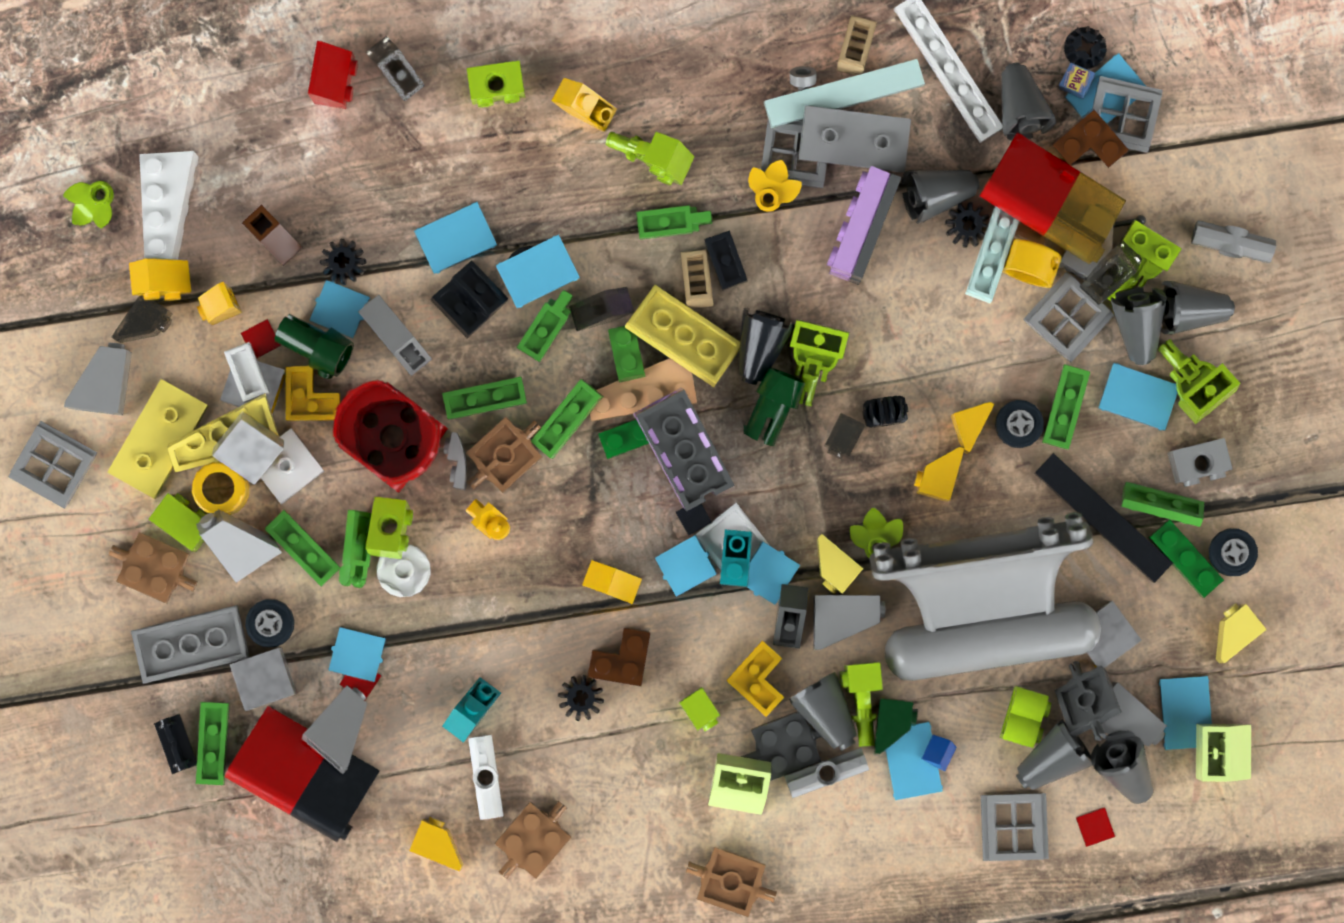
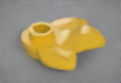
M783 160L773 162L765 172L756 167H753L750 171L748 178L749 187L755 192V202L763 211L771 212L776 210L781 203L792 202L802 188L801 181L788 179V169ZM766 193L773 195L774 200L768 203L764 200Z

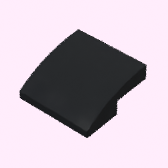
M471 260L452 277L449 283L432 296L431 301L468 339L509 298Z

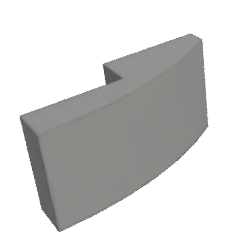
M452 432L451 438H446L444 445V454H448L447 459L457 462V466H452L450 482H454L453 487L455 489L466 490V455L458 433Z

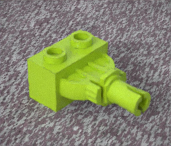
M613 131L608 134L606 139L607 147L623 152L631 162H634L635 159L643 161L650 168L649 172L658 176V181L670 186L672 183L682 186L695 157L680 140L659 132L655 133L651 143L643 141L637 135L628 138Z
M1133 220L1120 241L1123 246L1120 251V264L1115 272L1121 274L1124 267L1126 266L1127 268L1107 299L1111 301L1112 297L1116 298L1115 294L1117 292L1135 287L1141 276L1142 279L1138 286L1144 287L1148 280L1155 278L1163 270L1168 271L1182 248L1140 222Z
M799 319L796 320L790 347H794L793 356L797 364L795 375L800 376L802 366H804L802 381L805 382L799 404H803L805 392H808L805 405L812 407L820 371H823L821 382H826L828 373L835 368L839 359L843 360L849 332Z
M1171 339L1158 348V352L1174 367L1170 376L1176 382V390L1180 397L1178 405L1195 424L1234 394L1240 385V382L1223 363L1216 368L1211 363L1200 361L1195 354L1191 357L1185 356Z
M880 662L844 665V671H840L841 687L846 688V692L854 693L856 715H852L851 718L856 722L859 747L874 746L873 721H875L877 715L871 712L870 691L883 690Z

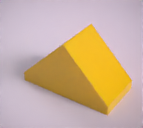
M984 403L951 415L960 446L965 448L964 453H970L994 406L993 403Z
M591 560L582 586L633 604L642 579Z

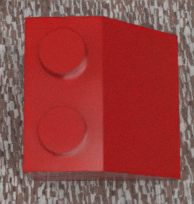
M317 41L308 95L314 104L346 109L347 102H352L354 87L350 86L352 76H356L358 70V60H355L353 52L323 41Z

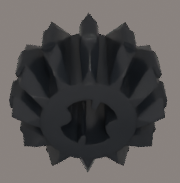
M969 202L965 210L964 206L960 203L957 205L958 212L955 210L949 211L948 214L952 219L946 220L945 225L953 228L949 229L946 235H956L952 241L953 244L956 245L961 239L963 240L962 247L967 248L970 240L971 244L977 247L979 245L977 238L980 240L984 239L985 233L983 231L987 230L989 224L983 222L989 219V215H979L983 210L982 206L973 211V203ZM962 220L965 223L967 220L972 221L971 227L974 230L971 231V228L968 231L964 230V222Z
M340 239V247H337L333 241L330 242V247L333 250L330 252L323 249L322 251L329 258L320 260L321 265L328 266L323 270V274L325 276L332 274L330 280L333 283L339 277L342 285L347 284V277L356 282L357 278L354 273L364 274V270L358 267V265L367 263L365 258H358L364 251L362 248L354 250L356 247L354 241H351L347 247L345 239ZM345 256L350 261L349 264L345 263L346 267L344 268L337 263L338 259L341 261L340 257Z
M888 396L867 400L863 404L862 411L865 424L870 428L904 423L908 420L909 412L908 405L903 396Z
M582 675L581 684L579 685L577 678L572 676L571 681L574 687L564 682L562 686L569 691L568 694L558 693V697L567 698V702H562L559 704V707L564 708L568 705L571 707L565 714L567 717L571 716L574 710L577 711L576 721H580L581 712H584L586 719L590 720L591 714L588 709L591 708L598 714L600 709L593 705L594 702L604 703V699L595 698V694L603 692V689L598 688L594 691L591 689L597 682L595 679L591 680L588 686L585 685L586 675ZM578 690H583L582 694L587 692L589 698L585 700L586 705L580 706V702L577 704L574 702Z

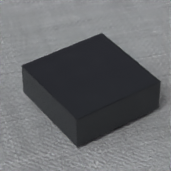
M702 503L688 511L684 508L676 511L688 536L712 523Z

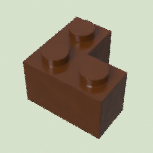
M1093 108L1052 142V145L1069 165L1092 148L1109 168L1129 151Z
M624 628L619 655L592 650L588 677L642 686L651 633Z

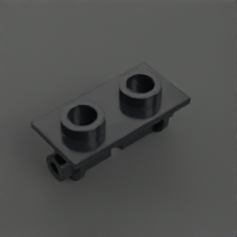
M180 714L154 723L172 774L196 766L197 760Z

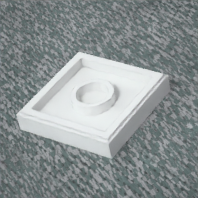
M737 503L696 534L704 550L709 552V556L720 570L725 529L752 532L750 560L762 541L769 545Z

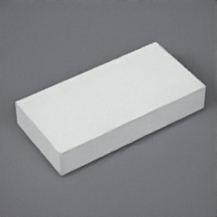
M250 342L224 352L244 403L264 393H270Z

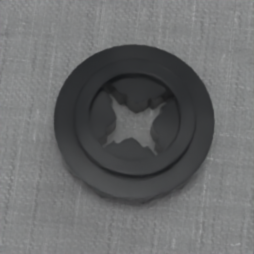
M1089 26L1078 27L1067 36L1064 43V53L1067 60L1084 69H1091L1099 65L1107 52L1106 39L1100 34L1099 30ZM1082 39L1087 44L1095 43L1090 49V56L1085 50L1076 52L1082 45Z

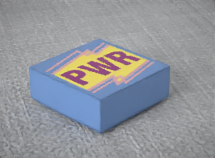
M1070 63L1059 84V89L1084 99L1095 78V73Z

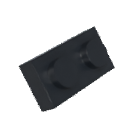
M730 230L704 239L722 291L748 282Z

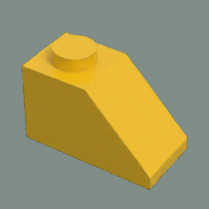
M225 282L218 283L198 297L201 304L197 306L200 317L203 321L207 320L212 326L242 313L232 288Z
M958 447L923 467V471L918 470L914 481V486L918 487L917 494L946 502L950 501L965 448Z
M429 817V820H421L409 851L460 872L464 864L449 829L443 827L445 822L433 817Z

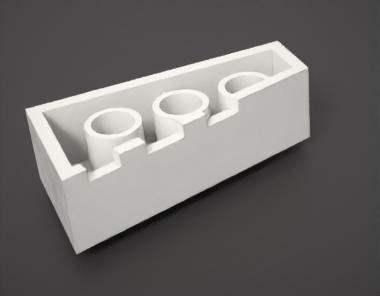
M194 151L140 154L144 259L178 260L184 232V222L189 208L190 193L194 183L195 168L199 158Z

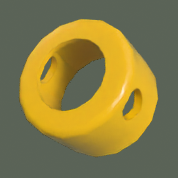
M1013 239L1002 272L1030 285L1051 288L1062 256L1045 245L1025 239Z
M212 462L204 465L196 473L192 482V495L196 504L207 513L221 510L229 515H233L246 505L250 495V484L247 479L222 462ZM215 472L227 474L234 483L232 497L222 504L209 502L203 494L205 479Z

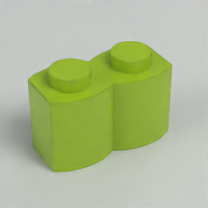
M1015 686L1001 729L1000 738L1030 748H1034L1035 743L1039 744L1044 729L1040 728L1043 717H1048L1051 709V702H1048L1049 696Z

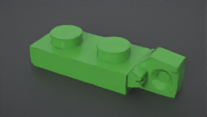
M690 205L636 212L640 240L692 234L699 231L700 225L712 224L711 211L697 212V208L690 207Z
M563 290L556 301L550 298L547 303L545 302L517 346V349L536 361L541 362L569 318L568 316L571 311L567 309V306L572 300L573 295Z

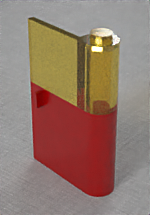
M1018 132L979 194L984 200L1088 265L1092 261L1097 263L1105 252L1102 245L1126 202L1119 195Z

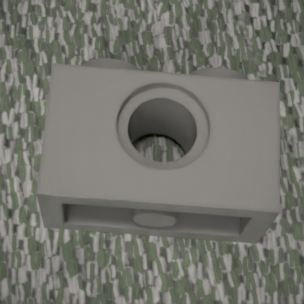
M1225 438L1168 452L1175 484L1183 482L1184 487L1199 484V478L1206 476L1210 477V481L1226 477V471L1233 470ZM1198 456L1206 460L1207 466L1204 471H1200L1195 467V459Z

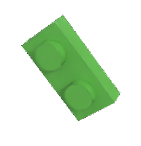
M625 326L608 329L619 383L646 377L637 335L626 329Z

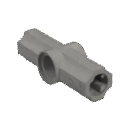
M1199 220L1196 222L1191 238V244L1218 250L1222 255L1233 258L1246 257L1264 263H1271L1276 249V240L1250 234L1244 228L1236 226L1222 227Z
M858 748L790 773L784 777L792 798L868 771L869 767L862 749ZM825 765H829L834 769V776L827 781L822 780L819 775L820 769Z

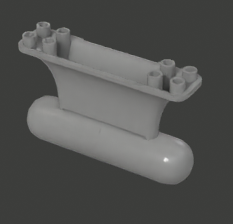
M1069 513L1065 516V522L1054 523V518L1043 517L1038 520V526L1028 527L1025 530L936 544L925 543L918 545L916 539L908 538L901 541L900 548L890 549L889 543L874 545V553L870 556L874 578L877 580H898L905 584L915 597L924 622L921 625L908 626L896 630L888 639L885 647V660L892 673L901 680L915 681L1077 656L1092 651L1099 642L1101 633V622L1098 614L1084 602L1069 601L1055 604L1054 600L1056 577L1063 560L1070 553L1087 549L1093 544V535L1088 523L1082 521V515L1080 513Z

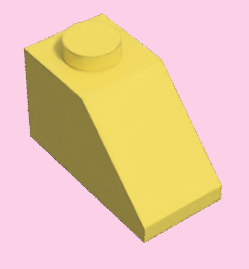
M821 534L817 538L820 577L825 580L822 585L832 594H835L837 591L843 594L863 568Z
M1235 603L1223 612L1225 617L1219 623L1216 652L1218 663H1226L1267 630L1247 604L1238 606Z

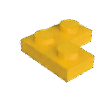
M309 366L286 367V421H334L335 409L338 403H341V394L314 393V369Z
M762 640L726 681L767 717L784 698L782 694L765 680L766 676L782 658Z

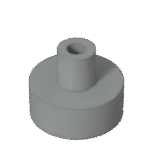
M800 66L790 70V84L798 87V91L809 89L810 86L815 85L817 82L816 70L812 67Z

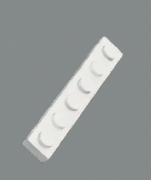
M906 0L896 6L894 11L978 141L982 143L1003 129L1001 122L923 1Z

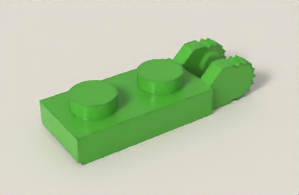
M348 510L343 565L339 569V581L343 586H350L352 584L355 588H362L366 584L371 556L365 548L372 513Z

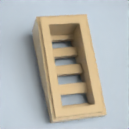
M851 15L838 60V71L855 76L863 74L877 22ZM853 28H858L869 32L868 34H864L853 31ZM853 38V39L865 41L866 43L863 44V43L851 41L850 39ZM852 49L863 53L861 55L847 50Z
M707 249L681 252L686 305L691 309L713 306ZM703 260V264L688 266L687 262ZM704 271L705 273L703 275L689 276V273ZM706 282L704 286L690 287V284Z

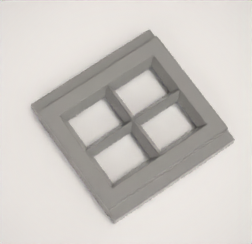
M1100 76L1092 108L1099 116L1101 112L1120 116L1118 130L1112 131L1128 149L1148 153L1163 90ZM1105 93L1125 97L1122 111L1102 107ZM1130 98L1150 103L1147 117L1127 113ZM1126 118L1145 122L1142 136L1123 132Z
M768 119L761 170L765 172L771 165L773 152L792 154L791 169H788V179L799 180L802 182V186L823 189L827 163L817 162L816 172L796 170L803 121L799 120L771 128ZM775 132L795 135L794 149L774 147Z
M1066 272L1023 320L1064 358L1072 362L1114 314L1072 275ZM1072 289L1082 299L1067 313L1058 302ZM1087 303L1097 313L1083 327L1073 316ZM1055 308L1065 318L1051 332L1041 321ZM1070 321L1080 331L1066 346L1056 335Z
M40 421L8 477L65 509L93 463L97 452ZM41 439L59 448L52 461L35 452ZM64 451L81 460L75 473L57 464ZM31 456L49 465L42 479L24 469ZM53 469L71 478L64 491L47 482Z
M1046 793L980 795L983 861L1049 859ZM1031 803L1032 824H1017L1016 804ZM996 804H1011L1012 824L997 825ZM1032 829L1033 850H1018L1017 830ZM997 830H1012L1013 850L998 851Z

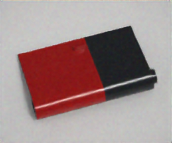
M267 706L230 764L224 777L338 843L340 839L345 841L353 828L349 824L352 816L380 770L352 755L346 772L342 774L302 739L303 734L307 730L306 727Z

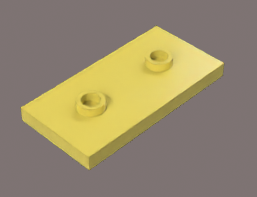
M657 285L652 287L625 325L626 329L712 387H715L740 351V341Z
M160 379L107 473L156 499L174 468L167 449L168 444L196 430L209 405Z

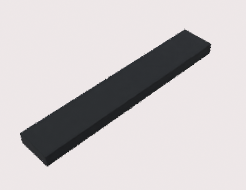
M1054 453L1034 473L1076 513H1080L1089 525L1152 583H1155L1173 564Z

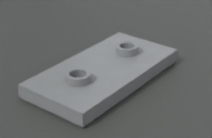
M805 106L798 160L862 168L873 166L881 170L904 173L911 119Z
M238 605L131 631L143 684L250 658Z

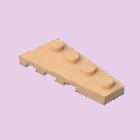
M668 358L645 368L646 377L620 383L618 380L597 390L604 397L591 411V422L633 415L634 412L679 388L685 390L692 404H697L693 375L689 370Z

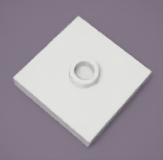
M292 428L280 436L284 440V449L261 476V479L280 504H283L325 472Z

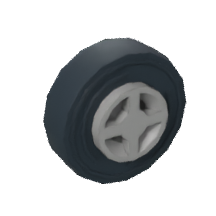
M1025 400L1008 402L999 410L995 418V429L998 437L1003 443L1012 448L1031 446L1039 439L1043 432L1044 421L1041 412L1034 404Z
M1226 529L1219 532L1212 539L1209 546V559L1212 566L1219 573L1226 576H1241L1248 573L1255 566L1258 558V547L1254 538L1248 532L1241 529Z
M265 599L257 602L250 608L246 616L245 627L248 636L254 643L262 647H276L284 644L291 637L294 631L295 619L292 611L285 603L279 600Z

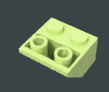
M1196 724V779L1221 782L1251 779V724Z
M717 753L708 805L762 815L770 783L771 762Z

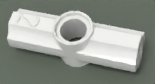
M492 735L468 738L480 820L502 817L504 815ZM480 771H491L493 774L491 784L484 785L479 781Z

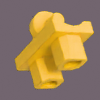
M475 499L466 509V512L474 518L471 523L489 539L502 540L509 534L510 525L507 521L508 518L489 502L484 506L479 500Z

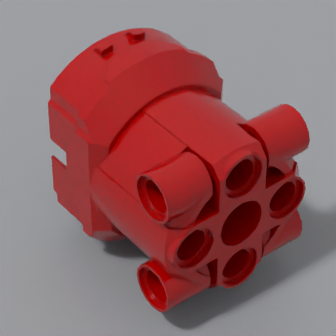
M374 380L362 384L353 390L350 389L341 403H338L335 409L333 437L335 442L338 443L337 446L400 493L407 482L414 481L431 466L438 454L440 440L448 428L388 382ZM408 409H413L416 412V419L411 423H405L402 418L403 413ZM370 414L378 416V424L374 428H367L365 425V419ZM390 427H399L404 434L402 443L396 448H387L382 441L384 431ZM411 447H419L418 455L409 460L407 456L408 450ZM374 452H381L383 454V461L378 466L370 464V456Z

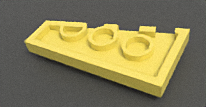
M266 393L169 443L167 449L175 472L218 462L219 460L212 456L213 447L242 411L278 435Z

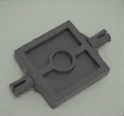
M1075 661L1073 664H1069L1073 678L1067 684L1054 691L1069 733L1076 737L1092 729L1095 740L1101 741L1102 738H1106L1102 723L1122 713L1106 669L1101 665L1090 672L1083 673L1080 663Z
M797 711L752 728L756 751L741 756L771 762L770 781L821 762L816 749V739L822 736L815 729H812L807 724L805 718Z

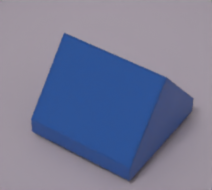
M932 735L921 759L942 771H946L957 747L951 740Z

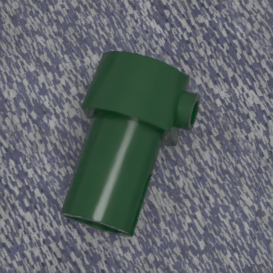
M291 314L283 318L274 338L278 344L310 359L309 367L318 370V375L325 379H331L333 376L337 377L341 374L354 348L352 341L332 327L325 332Z
M770 367L756 390L760 395L747 425L743 424V433L758 441L765 422L770 417L771 419L762 440H764V444L774 447L790 409H798L805 382L793 375Z

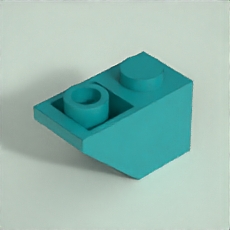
M725 529L720 576L721 585L748 587L752 532Z
M479 677L452 710L442 727L464 743L498 699L501 692Z

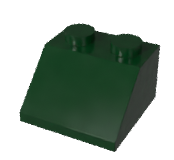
M890 699L879 700L874 755L879 756L908 733L911 730V726L917 724L918 709L913 708L914 702Z

